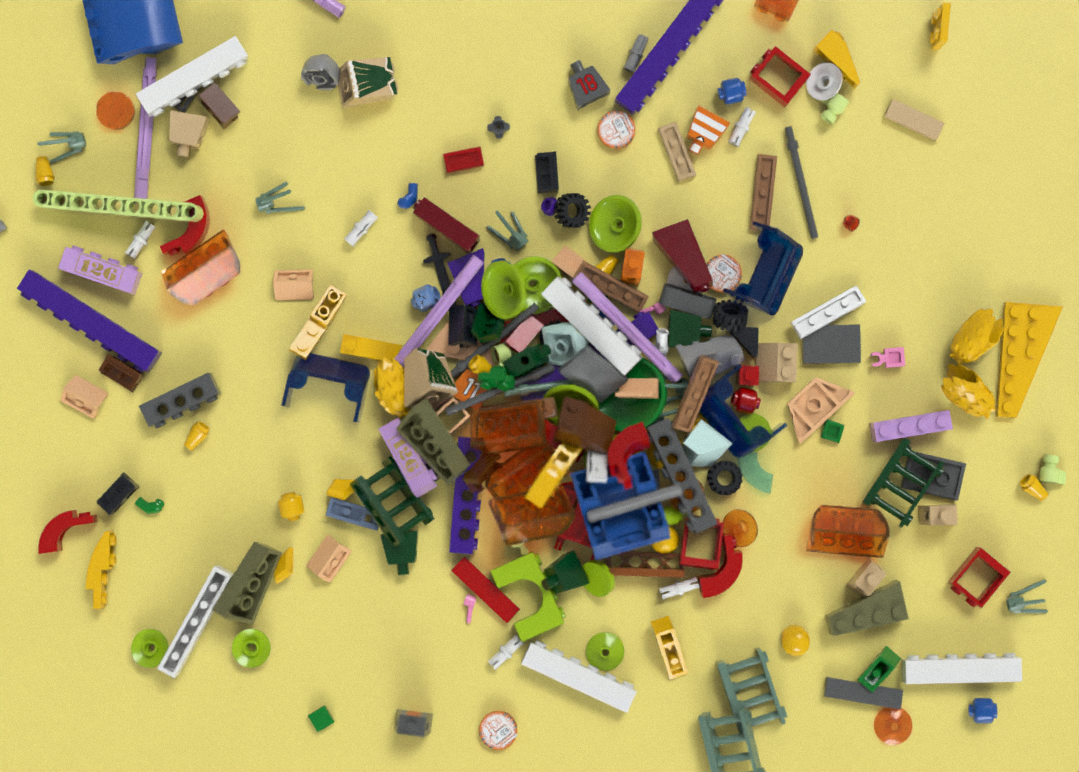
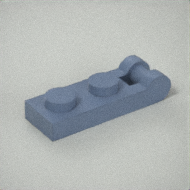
M331 497L325 516L376 531L379 528L373 517H371L370 522L365 521L366 515H370L366 507Z

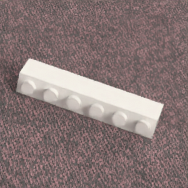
M234 36L136 93V96L148 116L153 115L156 117L163 113V109L167 106L173 107L181 102V98L185 96L191 97L196 94V89L202 86L206 88L213 84V80L217 77L223 78L230 73L229 70L234 67L238 69L247 63L248 55L237 37Z
M557 277L541 294L623 375H626L643 358L640 356L641 351L635 345L630 346L626 342L627 337L620 331L617 333L612 328L614 326L612 322L606 317L603 319L598 314L600 311L593 304L589 306L584 301L586 297L580 291L575 292L571 288L572 284L568 279Z
M220 565L214 566L157 669L173 678L180 674L214 613L212 608L234 573Z
M538 640L535 643L530 642L521 662L522 665L621 711L628 712L637 692L633 688V684L627 681L621 683L616 680V676L607 672L605 675L599 673V669L590 664L586 667L581 664V660L573 656L569 659L563 656L564 652L554 648L553 651L547 649V645Z
M985 653L984 657H977V654H965V657H958L957 654H946V658H938V655H926L927 658H919V655H907L906 659H902V682L905 684L1022 681V658L1015 656V653H1003V656H996L995 653Z

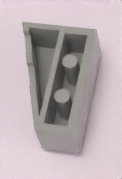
M733 334L710 338L708 342L703 343L695 341L693 345L688 346L676 345L682 365L689 379H691L700 355L719 361L714 375L745 361L742 349Z

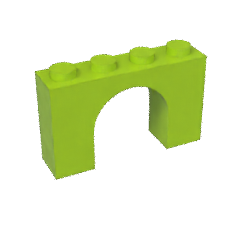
M533 551L491 569L498 589L517 580L527 579L535 582L543 593V602L538 611L514 622L522 642L563 624V618L566 617L562 606L558 608L555 602L558 600V597L553 589L547 591L542 587L541 581L547 577L545 572L542 573L539 566L542 565L539 555H534Z

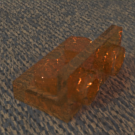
M756 0L754 6L764 14L770 13L774 15L775 19L781 22H788L798 0Z

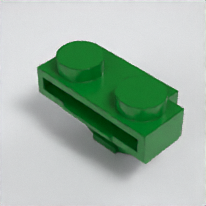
M502 366L491 367L490 372H482L478 376L480 387L486 390L494 387L502 391H509V389H514L516 382L512 375L508 376L506 374L507 370Z

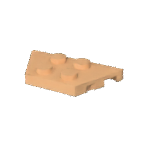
M448 321L426 350L444 353L445 357L465 360L484 343H480L477 339V345L466 348H459L460 344L456 346L448 345ZM490 348L482 356L491 366H498L492 360Z
M817 377L810 381L787 403L798 442L802 443L855 393Z

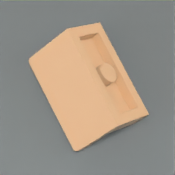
M564 246L551 262L573 280L574 274L584 259L567 246Z
M275 270L273 279L275 299L312 300L314 298L313 270Z
M75 375L63 388L60 401L94 419L98 415L101 403L107 398L108 392Z
M628 378V381L619 388V392H615V397L621 399L658 398L659 379Z
M327 535L308 562L307 567L318 577L331 582L352 551L337 542L330 535Z

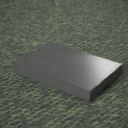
M860 324L826 325L802 339L803 364L861 363Z
M588 346L581 349L559 368L560 374L575 385L589 391L599 403L628 381L626 375H623L617 368Z
M916 452L937 466L940 461L944 462L942 465L945 468L939 478L935 476L925 493L958 501L966 463ZM907 457L905 469L927 482L933 472ZM903 477L901 488L921 492L923 488Z

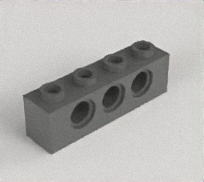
M208 372L139 405V408L148 427L155 426V428H159L165 425V421L170 418L176 420L184 416L183 412L187 410L192 412L201 407L200 404L203 402L211 403L217 400V396L221 394V391L212 373ZM197 388H201L203 391V395L199 399L194 395ZM180 396L185 398V404L182 407H179L177 404V399ZM165 404L168 407V412L162 415L160 407Z

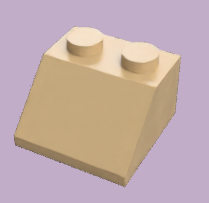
M758 343V355L756 356L755 366H759V382H796L798 343Z

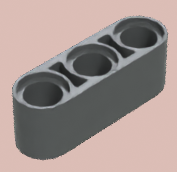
M665 283L658 302L673 309L711 319L717 299Z

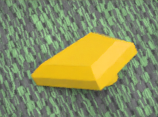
M334 479L326 494L345 500L354 492L350 483L355 479Z
M289 547L279 559L273 574L277 584L290 577L293 573L294 549L292 547Z

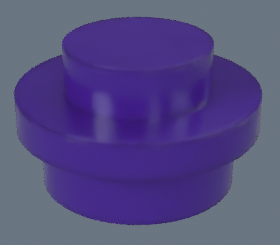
M553 197L546 198L541 204V210L545 215L553 216L555 214L553 209H557L554 204L559 202Z

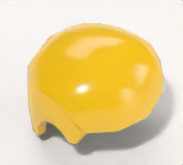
M669 526L670 539L651 544L656 552L670 554L677 549L679 536L673 526Z
M797 624L788 626L782 632V648L789 655L802 656L808 651L810 646L808 632L804 627Z

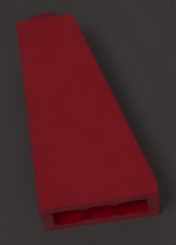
M427 198L419 199L413 206V214L467 254H470L479 243L480 236Z
M688 219L652 232L653 242L694 293L699 291L703 293L711 289L713 279Z

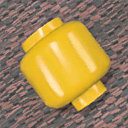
M296 492L283 494L281 499L278 500V507L282 518L295 521L300 519V515L305 512L302 497L296 494Z

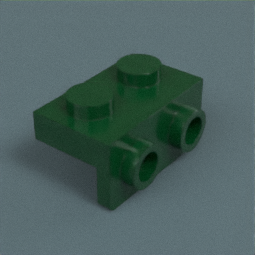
M480 303L471 332L480 343L500 339L506 319L496 317L484 303Z

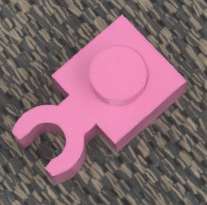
M904 347L883 349L884 354L879 352L870 354V356L878 357L877 363H871L873 367L880 366L882 363H885V368L905 366Z

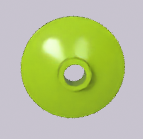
M145 629L139 632L131 644L133 659L137 664L145 668H153L160 665L169 649L168 641L164 634L155 629ZM151 645L155 646V650L153 652L150 650Z
M243 630L233 640V656L244 667H258L270 655V641L260 630ZM250 644H254L256 646V649L254 651H251L249 649Z
M601 632L589 640L586 647V656L592 666L602 671H609L616 668L622 662L624 646L616 635L609 632ZM603 649L609 650L607 656L602 655Z

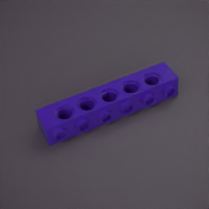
M458 437V447L464 456L469 451L476 454V460L472 463L469 462L470 466L466 470L468 471L481 457V454L485 452V443L482 442V438ZM463 473L455 480L450 553L473 554V550H477L478 539L474 537L475 531H479V519H476V511L480 512L481 500H477L478 492L473 493V498L470 501L463 499V492L469 490L463 480ZM462 510H470L472 517L469 520H464L461 517ZM466 528L470 531L468 539L460 537L459 532L461 529Z

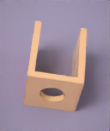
M453 397L436 414L439 416L451 404L459 402ZM465 409L462 411L466 416L449 431L450 435L471 417Z

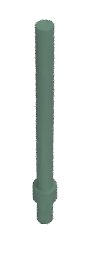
M568 379L529 386L522 384L514 389H509V391H504L505 397L515 395L527 396L529 393L550 390L556 386L575 384Z

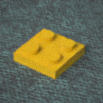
M943 2L936 9L935 13H932L931 24H934V27L929 37L932 49L939 50L948 41L951 3Z

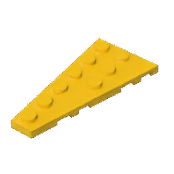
M1004 302L1002 326L1004 331L1001 340L996 416L1017 418L1063 306Z

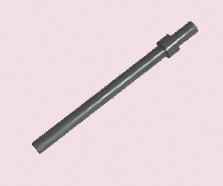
M792 126L784 128L788 141L786 145L791 154L810 237L814 239L818 238V233L797 150L799 148L798 141H795Z
M535 302L503 328L500 339L485 342L465 360H460L456 364L457 366L450 371L453 379L461 372L464 373L466 369H469L468 364L475 355L482 356L538 310L539 307Z
M549 364L540 369L535 368L530 370V373L516 378L514 388L531 380H539L541 376L555 371L553 365ZM498 388L490 389L446 408V413L449 416L504 391Z

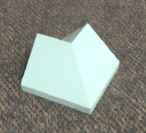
M570 322L542 328L544 344H547L551 349L547 364L562 366L581 349L588 346L589 341L577 332Z
M702 419L681 443L690 465L700 467H712L732 444V442Z

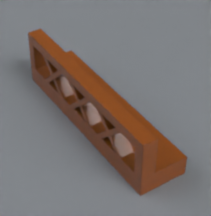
M625 551L615 554L624 560L618 567L611 566V556L607 557L606 565L610 569L608 571L616 576L684 578L683 566L679 565V569L670 568L666 563L671 557H679L680 553L660 554L658 552ZM633 556H639L643 561L638 567H632L628 562ZM641 556L649 557L646 560H644ZM652 557H658L662 563L657 568H652L647 561ZM625 563H627L629 567H622V566H623Z

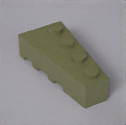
M427 398L414 406L396 428L402 437L447 485H450L459 478L470 466Z
M254 541L215 603L212 611L226 619L253 624L282 552L266 544Z
M894 580L874 590L869 596L860 597L854 602L825 615L829 634L832 636L909 619L901 583L898 580Z

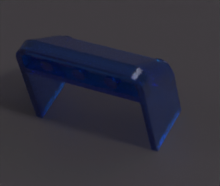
M754 221L752 225L762 231L758 236L757 242L763 252L749 283L739 284L735 291L724 288L723 292L738 302L773 316L778 312L800 263L803 247L780 229Z
M310 353L306 361L296 356L287 378L281 406L289 407L293 388L301 389L306 385L308 376L346 384L344 389L345 397L349 401L357 402L353 422L360 423L371 375L370 370L362 364Z
M741 364L735 365L709 386L699 413L709 426L732 442L728 450L737 458L744 457L764 445L788 426L785 422L779 423L769 432L762 426L753 427L748 431L728 406L725 400L733 393V386L728 378L742 368Z

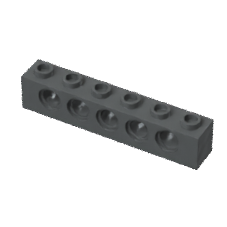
M669 418L647 427L646 432L650 444L652 443L655 449L653 451L654 457L663 466L661 471L664 478L669 479L671 486L679 484L682 494L677 496L679 501L677 505L681 514L685 513L688 520L686 521L688 530L690 532L693 531L695 535L718 523L680 441L671 426L672 424ZM659 438H666L668 446L662 447L658 442ZM667 456H675L676 464H669ZM675 473H682L685 480L678 482L675 479ZM684 490L692 492L693 498L691 500L684 498ZM692 508H699L701 516L694 517L691 513Z

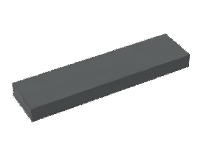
M826 677L824 697L901 709L903 690L878 686L872 693L862 683Z

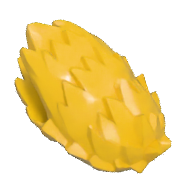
M993 309L977 310L962 324L959 332L954 336L950 347L952 352L950 357L955 359L958 364L976 362L981 355L999 342L1000 336L1004 331V327H1002L1003 319L1000 318L995 321V317H992Z
M383 357L381 361H378L377 369L374 368L373 371L374 387L376 390L374 394L388 413L401 418L406 416L411 408H406L404 405V367L395 359H392L391 362Z
M949 364L947 366L949 370L947 372L948 378H943V385H941L942 392L953 405L964 410V412L975 417L984 416L988 419L990 413L996 411L993 392L989 390L988 386L984 384L974 370L968 369L961 364Z

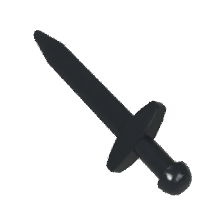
M431 233L426 236V241L429 242L432 255L424 259L423 262L434 263L444 294L450 286L443 260L450 257L451 253H440L436 242L437 236ZM454 302L449 309L456 307V303Z

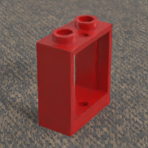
M775 46L772 50L768 48L761 57L764 61L752 68L750 71L752 76L749 80L782 106L786 107L811 74ZM774 55L800 75L785 96L759 76Z
M685 518L678 565L717 571L720 563L724 523L719 522L720 519L716 518L718 524L711 527L716 529L713 560L685 556L689 531L686 525L688 520Z
M976 547L949 579L948 583L952 585L950 589L953 592L966 597L965 601L970 606L982 608L1011 572L981 547ZM978 557L995 571L997 575L981 595L975 598L957 582Z

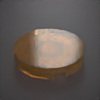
M108 92L97 102V118L108 129H124L134 119V104L124 93Z

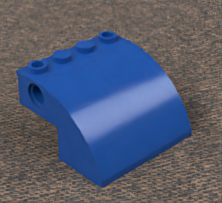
M82 0L97 64H116L139 53L156 55L183 43L173 0Z
M645 452L632 455L628 459L626 467L631 478L632 488L626 490L623 483H618L616 476H611L609 463H607V482H587V469L570 473L596 560L671 538L661 502L594 522H590L587 516L588 511L657 490Z

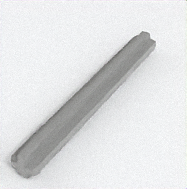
M679 484L588 511L587 516L590 522L598 521L682 494Z

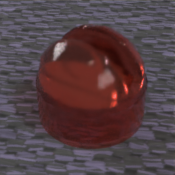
M847 215L844 217L843 226L852 232L859 226L860 219L854 215Z

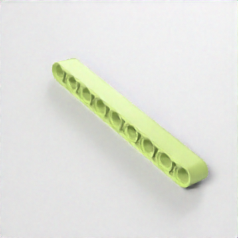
M38 190L33 195L34 204L47 209L198 222L203 218L204 214L200 206L184 202L51 190ZM46 195L47 201L43 204L42 199ZM62 197H65L66 200L64 205H61ZM83 198L84 204L80 207L79 200ZM99 200H102V206L98 209L97 203ZM120 201L121 207L119 210H116L115 205ZM136 203L139 204V210L137 212L134 211V205ZM154 205H157L158 211L153 214L152 208ZM175 206L177 211L176 214L172 216L171 209ZM194 208L195 215L190 217L189 211Z

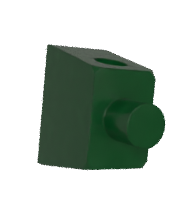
M671 310L669 312L668 346L673 348L680 344L682 346L693 345L695 341L700 343V337H711L712 326L701 325L700 316Z
M547 344L535 345L522 350L502 363L509 376L512 375L513 378H518L530 373V370L539 369L548 363V355L551 354V349Z
M418 530L405 532L404 537L406 539L394 548L386 536L381 534L388 565L397 564L398 575H408V563H414L417 560Z
M574 550L562 554L544 569L547 578L541 581L542 587L548 591L552 588L555 594L590 583Z

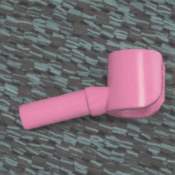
M658 302L649 308L642 309L640 312L643 311L646 314L655 310L658 315L665 311L666 308Z
M467 594L464 605L469 606L467 610V623H471L472 611L476 602V598Z

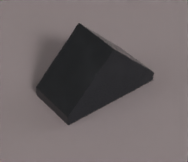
M745 327L740 331L737 329V332L730 330L729 333L733 334L736 341L752 358H755L758 355L759 328Z

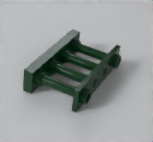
M905 437L862 502L867 507L870 504H876L900 519V528L903 525H909L913 519L911 513L935 476L939 478L945 469L942 467L943 461H940L937 466L911 450L909 446L911 441ZM908 456L933 473L926 482L900 466L901 463L898 462L900 458ZM891 472H897L923 488L917 498L890 482L888 477ZM887 488L912 504V506L905 514L879 498V490Z
M390 456L382 462L383 469L368 479H364L362 475L350 483V486L394 548L406 539L404 537L405 532L421 521L424 525H427L435 518L431 509L426 507L421 498H417L414 495L395 459ZM390 474L395 484L379 495H375L371 485ZM398 490H401L406 500L387 511L382 505V501ZM411 505L417 515L398 527L393 521V517Z

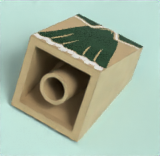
M390 57L346 61L339 68L338 88L342 108L389 100L397 95L398 84L394 79L395 69Z
M415 348L404 358V405L406 408L412 409L427 398L435 411L458 392L444 353Z

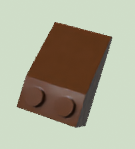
M564 397L553 441L608 455L617 421L584 401Z

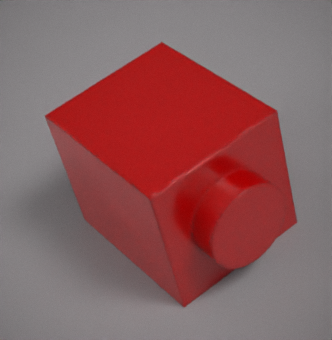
M736 366V385L758 386L759 366Z

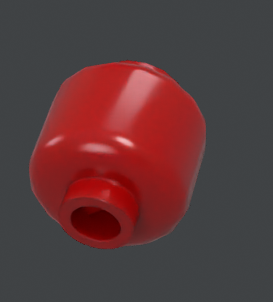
M743 387L734 391L731 398V406L734 407V410L745 414H752L755 409H759L761 402L755 390Z

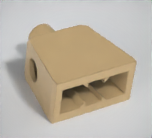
M170 110L169 139L172 144L178 145L177 156L188 158L190 147L200 148L209 124L207 117Z
M956 504L918 505L919 525H958Z
M868 557L846 585L861 597L869 596L886 576L885 569Z

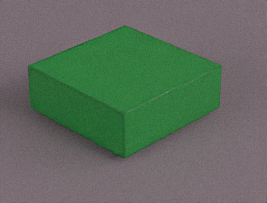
M827 419L820 438L839 443L845 425Z
M325 705L308 715L317 732L335 722Z

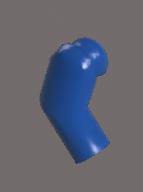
M408 184V194L398 200L400 208H410L417 202L418 184Z

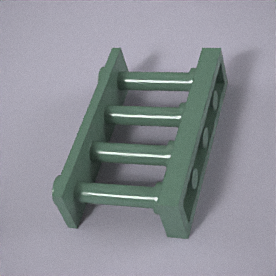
M756 648L757 656L730 665L729 663L725 664L724 660L716 662L733 715L739 714L738 710L744 705H747V708L773 700L776 711L752 718V727L779 718L782 725L786 724L784 718L787 717L784 706L780 707L766 665L769 662L766 651L762 652L760 648ZM758 663L761 664L764 674L737 683L735 681L731 682L729 675L732 672ZM767 682L769 693L745 701L737 700L735 693H738V690ZM737 722L739 734L744 733L742 723Z
M747 705L742 706L738 710L739 714L714 718L711 717V713L708 711L703 712L698 717L711 772H725L724 764L751 760L753 771L748 772H765L764 767H761L751 725L752 714L750 710L748 711ZM737 722L742 723L744 733L718 737L715 734V726ZM746 741L748 752L726 756L720 754V745Z

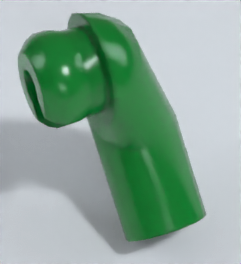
M139 497L135 505L145 513L153 514L159 513L162 510L164 502L161 499H156L155 502L148 503Z

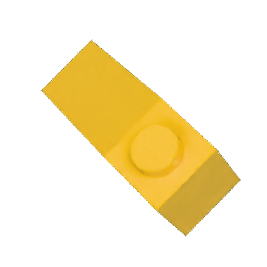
M831 30L816 45L814 51L826 63L836 65L842 73V78L855 89L861 82L847 44L839 32Z
M343 334L340 353L380 361L384 357L392 362V359L401 350L402 345Z
M669 615L651 621L669 678L673 679L688 674Z

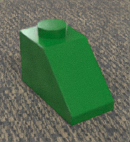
M885 646L861 674L858 681L873 693L896 668L901 657L888 646Z

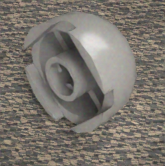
M326 54L314 55L308 58L301 72L302 81L311 86V83L318 85L316 89L319 90L334 89L336 84L338 85L340 78L338 64Z

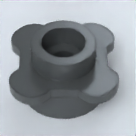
M496 116L492 123L488 124L487 129L489 132H493L497 139H501L504 132L510 129V125L505 123L501 116Z

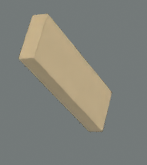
M894 99L891 100L884 115V118L933 141L938 139L945 124Z
M673 122L658 128L678 182L696 176L697 174L677 123Z

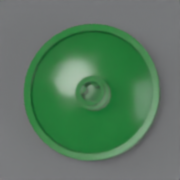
M642 358L626 376L627 378L659 379L658 398L621 399L615 397V392H613L601 403L598 402L599 411L617 421L615 427L617 431H623L629 426L643 422L646 429L656 422L665 408L667 401L665 379L661 371L653 363Z

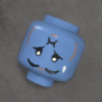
M426 284L413 291L411 303L415 309L427 312L435 306L441 296L435 286Z

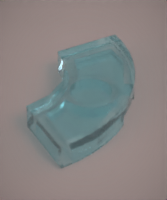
M737 450L738 466L746 481L760 491L771 493L773 474L766 472L760 467L757 453Z

